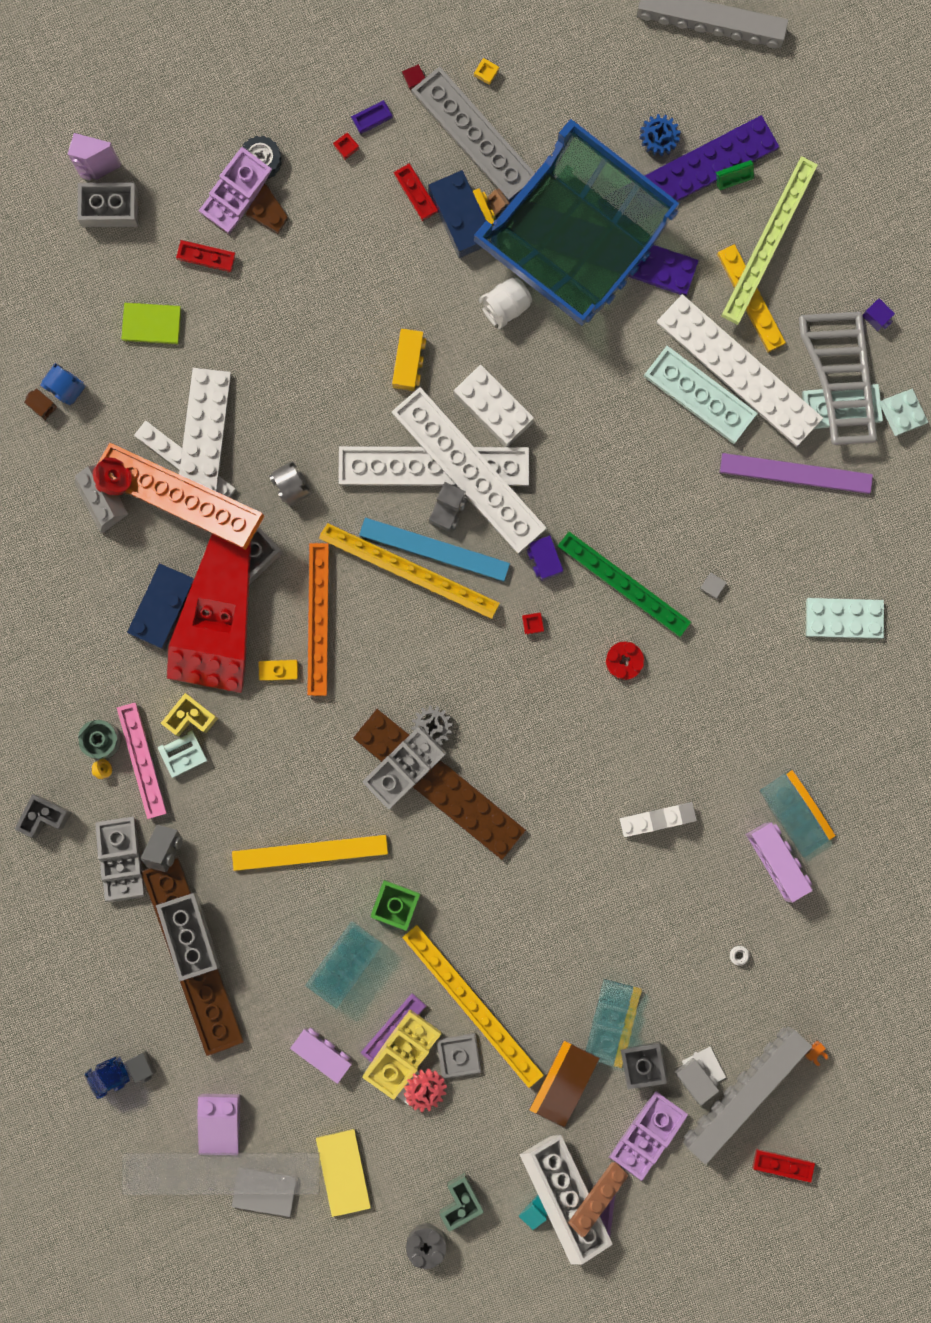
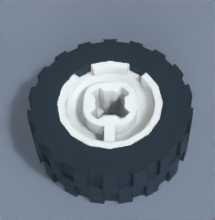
M255 136L244 142L243 148L272 168L267 180L272 176L274 177L282 165V157L277 143L265 136Z

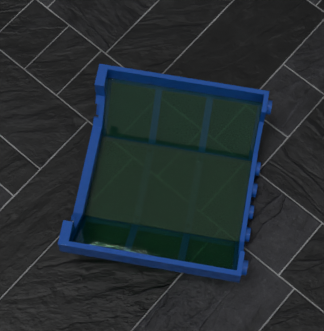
M570 119L558 134V141L555 144L556 148L552 153L553 156L549 155L546 161L498 219L493 222V227L487 220L474 234V242L582 326L586 322L589 323L606 303L608 305L611 304L616 297L614 295L618 289L622 290L628 282L626 279L629 275L633 276L638 271V264L641 261L645 262L651 254L650 249L669 221H672L679 213L677 210L679 202Z

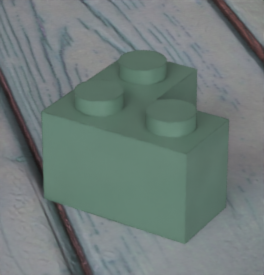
M465 1173L447 1182V1187L455 1201L440 1209L439 1214L450 1232L484 1213V1208Z

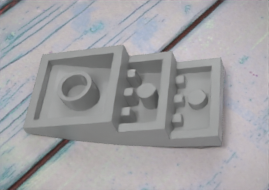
M419 726L362 782L390 809L447 753Z
M134 816L96 822L98 860L100 861L101 879L104 884L105 902L145 897Z

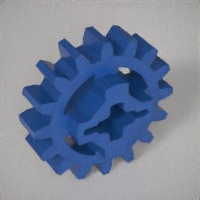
M657 114L656 119L650 116L649 122L644 121V127L640 129L642 134H640L639 140H643L642 147L647 146L646 152L652 150L654 156L656 152L663 156L664 151L670 154L671 149H676V143H679L680 140L678 137L680 136V131L676 130L678 123L672 124L673 118L667 120V115L660 118V115ZM662 130V136L658 140V133Z

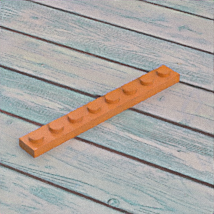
M309 543L307 696H327L329 543Z

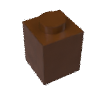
M37 388L34 391H30L24 401L43 420H46L57 408L54 402Z

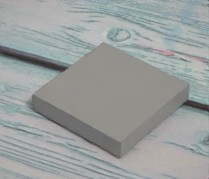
M475 1033L437 1039L443 1079L481 1073Z

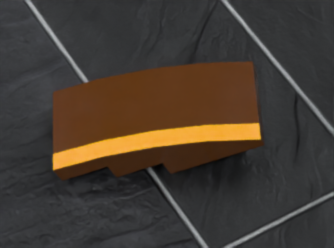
M563 1040L529 1110L565 1127L600 1058Z

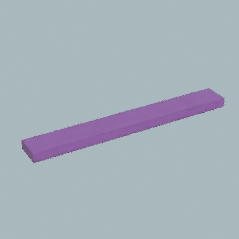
M722 453L719 473L865 494L871 493L873 474L726 453Z

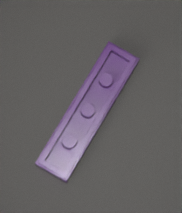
M411 993L360 1053L372 1062L408 1011L411 1009L419 1015L427 1005Z

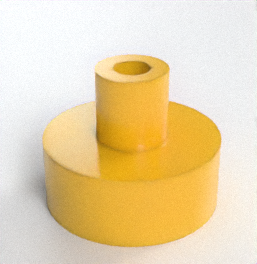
M100 759L93 763L92 775L102 780L112 774V766L106 759Z

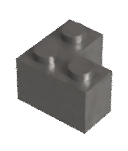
M444 482L437 497V503L429 518V523L450 532L451 528L455 529L459 518H457L459 511L463 512L467 504L466 491Z
M32 794L15 830L31 838H37L44 823L57 829H63L71 811L39 795Z

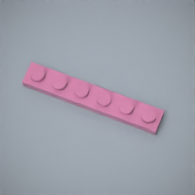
M137 703L118 707V715L147 819L167 814Z

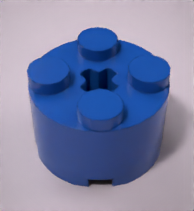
M54 363L43 378L40 386L55 394V397L61 402L71 406L87 385L69 371L63 370L62 366Z

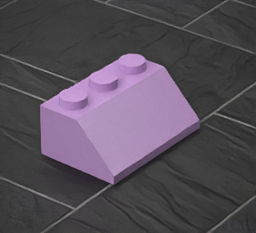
M77 133L73 134L68 156L81 178L97 180L120 168L121 162L110 142Z

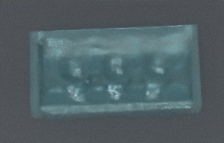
M352 920L305 986L337 1009L384 943Z

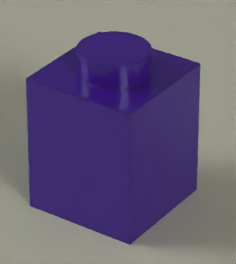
M878 298L864 312L863 318L878 332L882 327L886 329L893 322L891 318L895 313Z

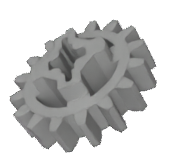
M429 706L428 711L421 708L422 714L416 712L417 720L412 719V722L416 725L411 727V730L421 726L429 734L427 724H431L435 718L434 722L437 729H433L430 736L433 737L437 733H442L439 738L434 739L441 746L442 739L449 740L446 734H452V731L448 730V727L453 726V723H448L451 717L444 716L445 710L439 712L438 706L435 710H432V707ZM432 714L430 719L426 721L421 720L424 716ZM439 716L443 719L445 727L439 724Z

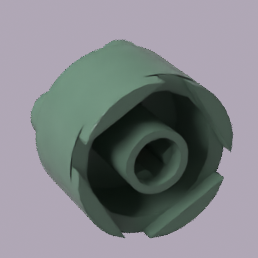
M93 720L83 725L79 731V747L88 757L107 759L112 757L120 747V733L109 722ZM97 736L102 737V743H97Z

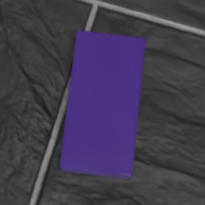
M384 100L351 116L360 135L393 118Z

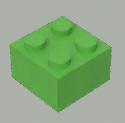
M383 880L370 917L407 931L421 893Z

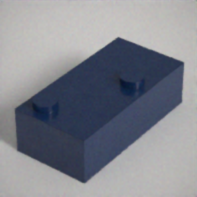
M463 170L428 184L430 197L438 209V214L458 258L482 249L481 246L474 242V234L484 224L486 219Z
M159 563L127 633L166 650L194 578Z

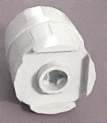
M515 277L498 284L492 291L482 295L479 298V303L483 302L485 307L482 310L494 326L498 324V329H501L507 325V322L517 318L530 307L532 297L524 283Z

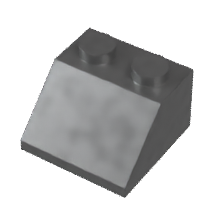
M661 1041L621 1049L628 1090L666 1084L668 1082Z

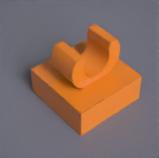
M816 1041L804 1056L809 1061H813L815 1065L820 1066L817 1057L822 1055L827 1060L828 1055L823 1052L826 1048L819 1041Z

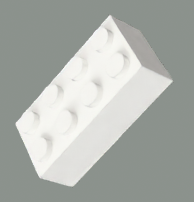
M479 365L453 390V396L504 447H509L533 424L534 417L482 365Z

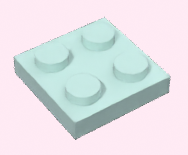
M913 389L879 402L895 436L928 423Z

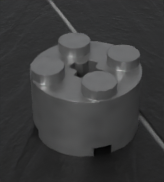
M293 461L273 471L269 476L274 486L277 485L280 489L278 492L279 497L287 505H293L311 495V492L308 491L310 489L300 471H296L295 467L297 465Z
M424 1223L416 1226L410 1232L407 1238L406 1252L411 1263L421 1269H431L443 1261L446 1253V1239L444 1233L432 1224ZM424 1243L428 1244L429 1249L426 1250L423 1247Z

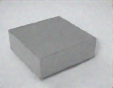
M710 572L700 590L716 599L727 582Z

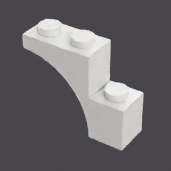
M692 802L620 818L624 837L697 821Z

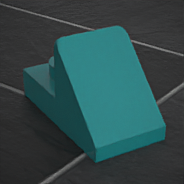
M539 1195L518 1215L532 1230L547 1220L548 1214Z

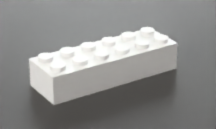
M561 1135L549 1136L519 1154L571 1264H584L613 1245L600 1217L585 1237H581L568 1224L589 1193Z

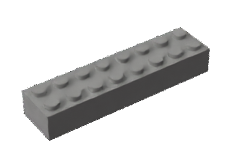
M789 1026L786 1029L783 1027L776 1034L778 1038L773 1043L769 1042L764 1047V1053L752 1060L749 1070L747 1072L743 1071L737 1077L738 1082L734 1086L730 1085L725 1090V1096L720 1101L717 1100L713 1103L710 1113L707 1116L704 1114L697 1122L699 1125L694 1130L690 1129L685 1134L683 1143L705 1165L813 1047L797 1031Z

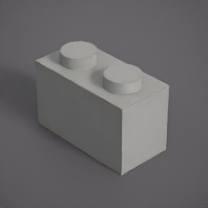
M691 1058L675 1070L674 1073L701 1106L719 1092L716 1087L718 1083L712 1075L708 1077L704 1071L706 1067L700 1059L696 1061L694 1058Z

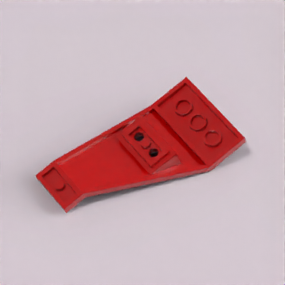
M211 534L169 643L167 679L242 693L246 661L251 541L245 550Z

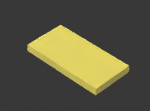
M355 1129L316 1137L332 1217L370 1209L371 1205Z

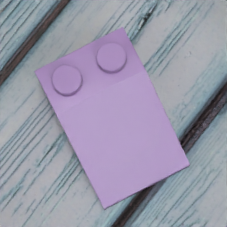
M201 1094L198 1097L197 1114L199 1154L238 1155L240 1094Z

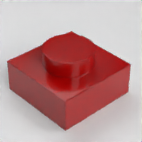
M348 132L333 143V146L344 160L359 150V145Z
M541 612L522 615L525 635L544 632Z

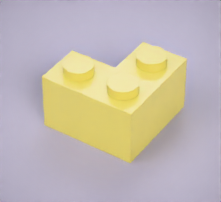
M185 693L161 724L176 736H180L190 723L194 724L202 732L207 733L218 718Z

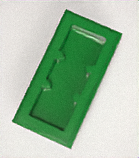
M749 160L716 172L718 189L723 190L755 179L753 162Z

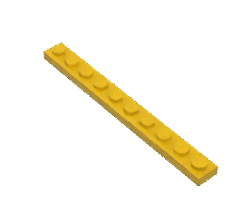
M327 523L320 534L319 539L326 543L332 544L414 584L440 594L483 616L492 619L500 604Z
M416 925L402 937L527 1087L530 1088L544 1076L421 928Z

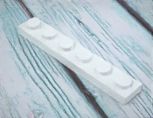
M145 421L134 436L180 471L182 448ZM218 476L216 492L230 498L236 489Z

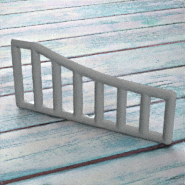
M843 312L801 315L799 317L800 335L822 385L829 419L831 443L833 445L876 442L877 433L862 313ZM854 319L856 321V329L808 332L807 322ZM857 337L858 347L815 349L811 340ZM859 354L860 364L822 366L819 357ZM862 372L863 382L829 384L826 374ZM863 389L865 400L833 401L831 391ZM866 407L867 417L836 419L835 409ZM868 425L869 435L838 436V427Z

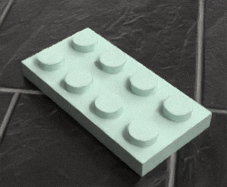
M873 384L871 385L875 423H881L883 418L879 403V385ZM823 389L803 391V400L823 417V420L814 429L829 428ZM863 389L831 391L833 401L865 400ZM866 407L835 409L836 419L867 417Z
M807 598L806 637L883 639L884 600Z

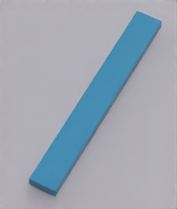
M369 518L364 519L359 534L360 537L502 582L505 581L510 565L508 562Z

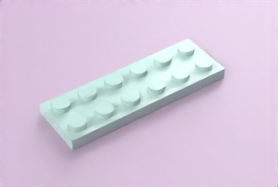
M668 346L665 347L643 376L733 444H735L757 415V412Z

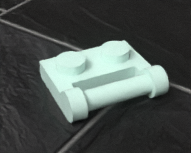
M193 730L187 732L188 735L165 746L161 745L158 747L172 778L208 761ZM192 742V747L169 757L168 752Z

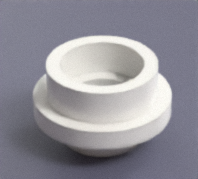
M735 946L730 951V960L735 965H744L749 960V952L743 946ZM737 952L742 953L741 959L736 958Z

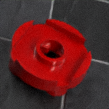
M108 457L102 459L93 469V480L99 492H105L109 495H122L130 486L132 475L128 467L126 469L122 465V461ZM112 473L113 477H116V479H111L109 477V474Z
M632 642L616 643L607 653L605 660L606 668L612 676L621 680H630L636 677L644 666L643 653ZM621 656L629 657L628 666L620 664Z

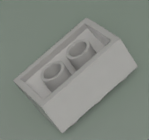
M96 465L87 466L75 475V485L100 533H104L126 517L128 513L118 495H109L96 489V483L93 480V469Z

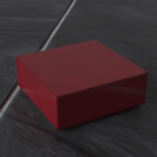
M419 64L402 71L409 90H412L425 79Z

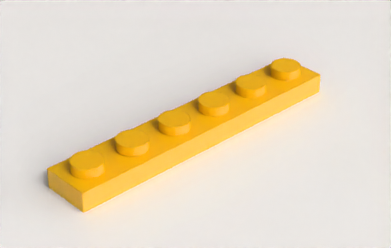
M734 244L719 251L717 256L735 289L746 265ZM756 288L746 308V312L766 351L769 353L785 345L786 342L758 288Z

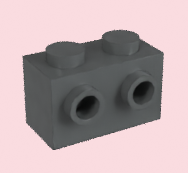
M156 825L141 856V860L146 867L163 872L168 871L169 867L174 863V857L183 842V838L178 830Z

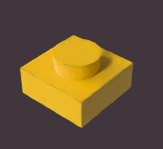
M483 58L474 72V77L490 85L498 73L499 67Z

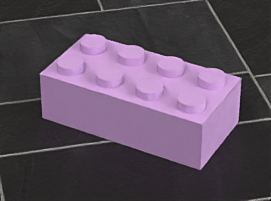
M772 822L764 823L747 833L746 836L784 900L793 903L813 891L810 887L812 882L807 875L804 876L800 870L802 866L797 858L793 859L790 854L792 849L787 841L783 842L780 835L782 833L776 824L773 825Z

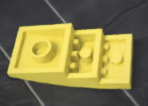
M410 1009L377 1053L362 1078L394 1100L408 1083L407 1080L411 1079L413 1074L417 1072L418 1066L428 1055L432 1045L440 1037L441 1031Z

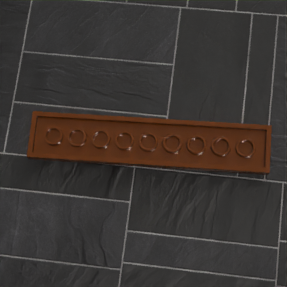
M376 709L353 739L382 762L409 734L379 709ZM441 760L413 786L415 790L501 860H503L526 831V829Z
M179 858L174 859V863L167 872L152 868L141 871L169 952L170 949L156 905L191 894ZM218 969L180 981L206 1057L244 1042Z

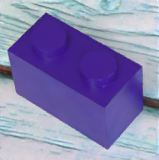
M551 536L533 541L528 545L529 549H526L529 560L533 559L534 561L533 571L536 578L540 577V580L544 581L563 574V568Z

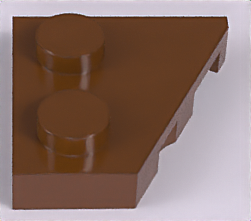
M264 184L246 212V216L279 234L288 217L268 186Z

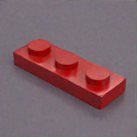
M410 163L393 172L421 221L438 213V209Z
M180 240L176 259L231 273L236 257L235 252Z
M756 1149L752 1169L811 1183L815 1163Z

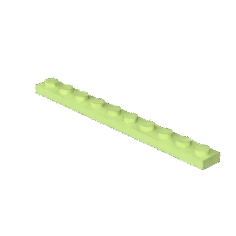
M802 156L800 157L721 317L736 325L739 324L816 170V163Z

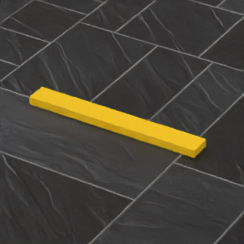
M386 835L232 851L233 871L388 854Z

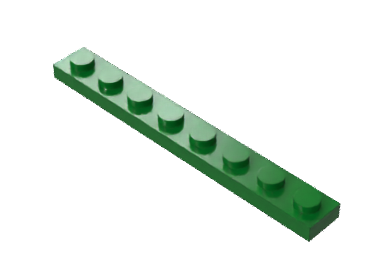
M570 531L558 544L557 547L679 638L690 625V620Z

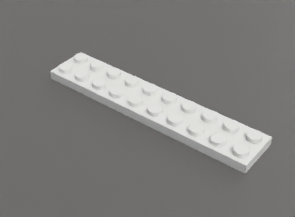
M683 294L657 320L656 324L796 447L823 420L821 415Z
M421 387L392 411L394 417L454 484L466 491L465 496L517 554L547 529Z
M339 446V485L443 486L444 482L456 486L422 447ZM474 447L509 486H529V447Z

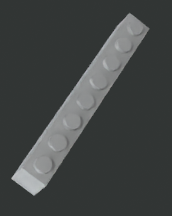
M640 0L637 17L645 21L654 20L664 25L672 24L682 29L691 28L700 33L709 32L715 36H727L733 40H746L751 44H764L770 48H781L788 24V19L702 0Z

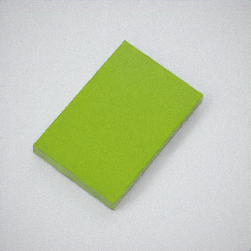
M124 303L121 340L179 344L181 306Z

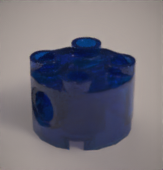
M120 1056L97 1064L95 1071L90 1068L84 1073L96 1099L106 1096L107 1092L112 1089L115 1092L124 1088L125 1084L130 1081V1076Z

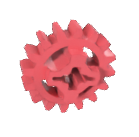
M427 1069L426 1073L420 1070V1075L418 1076L414 1073V1079H408L409 1085L404 1086L406 1090L404 1096L407 1099V1103L415 1111L418 1108L421 1112L425 1108L431 1111V1106L437 1108V1102H443L441 1096L446 1095L444 1090L447 1087L444 1083L445 1080L437 1071L432 1073L430 1069Z

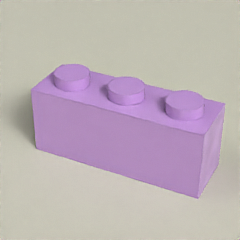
M305 1027L290 1049L338 1084L352 1064V1061H350L351 1057L344 1051L338 1052L334 1049L335 1045L327 1039L323 1041L319 1038L320 1034L313 1028L307 1029Z

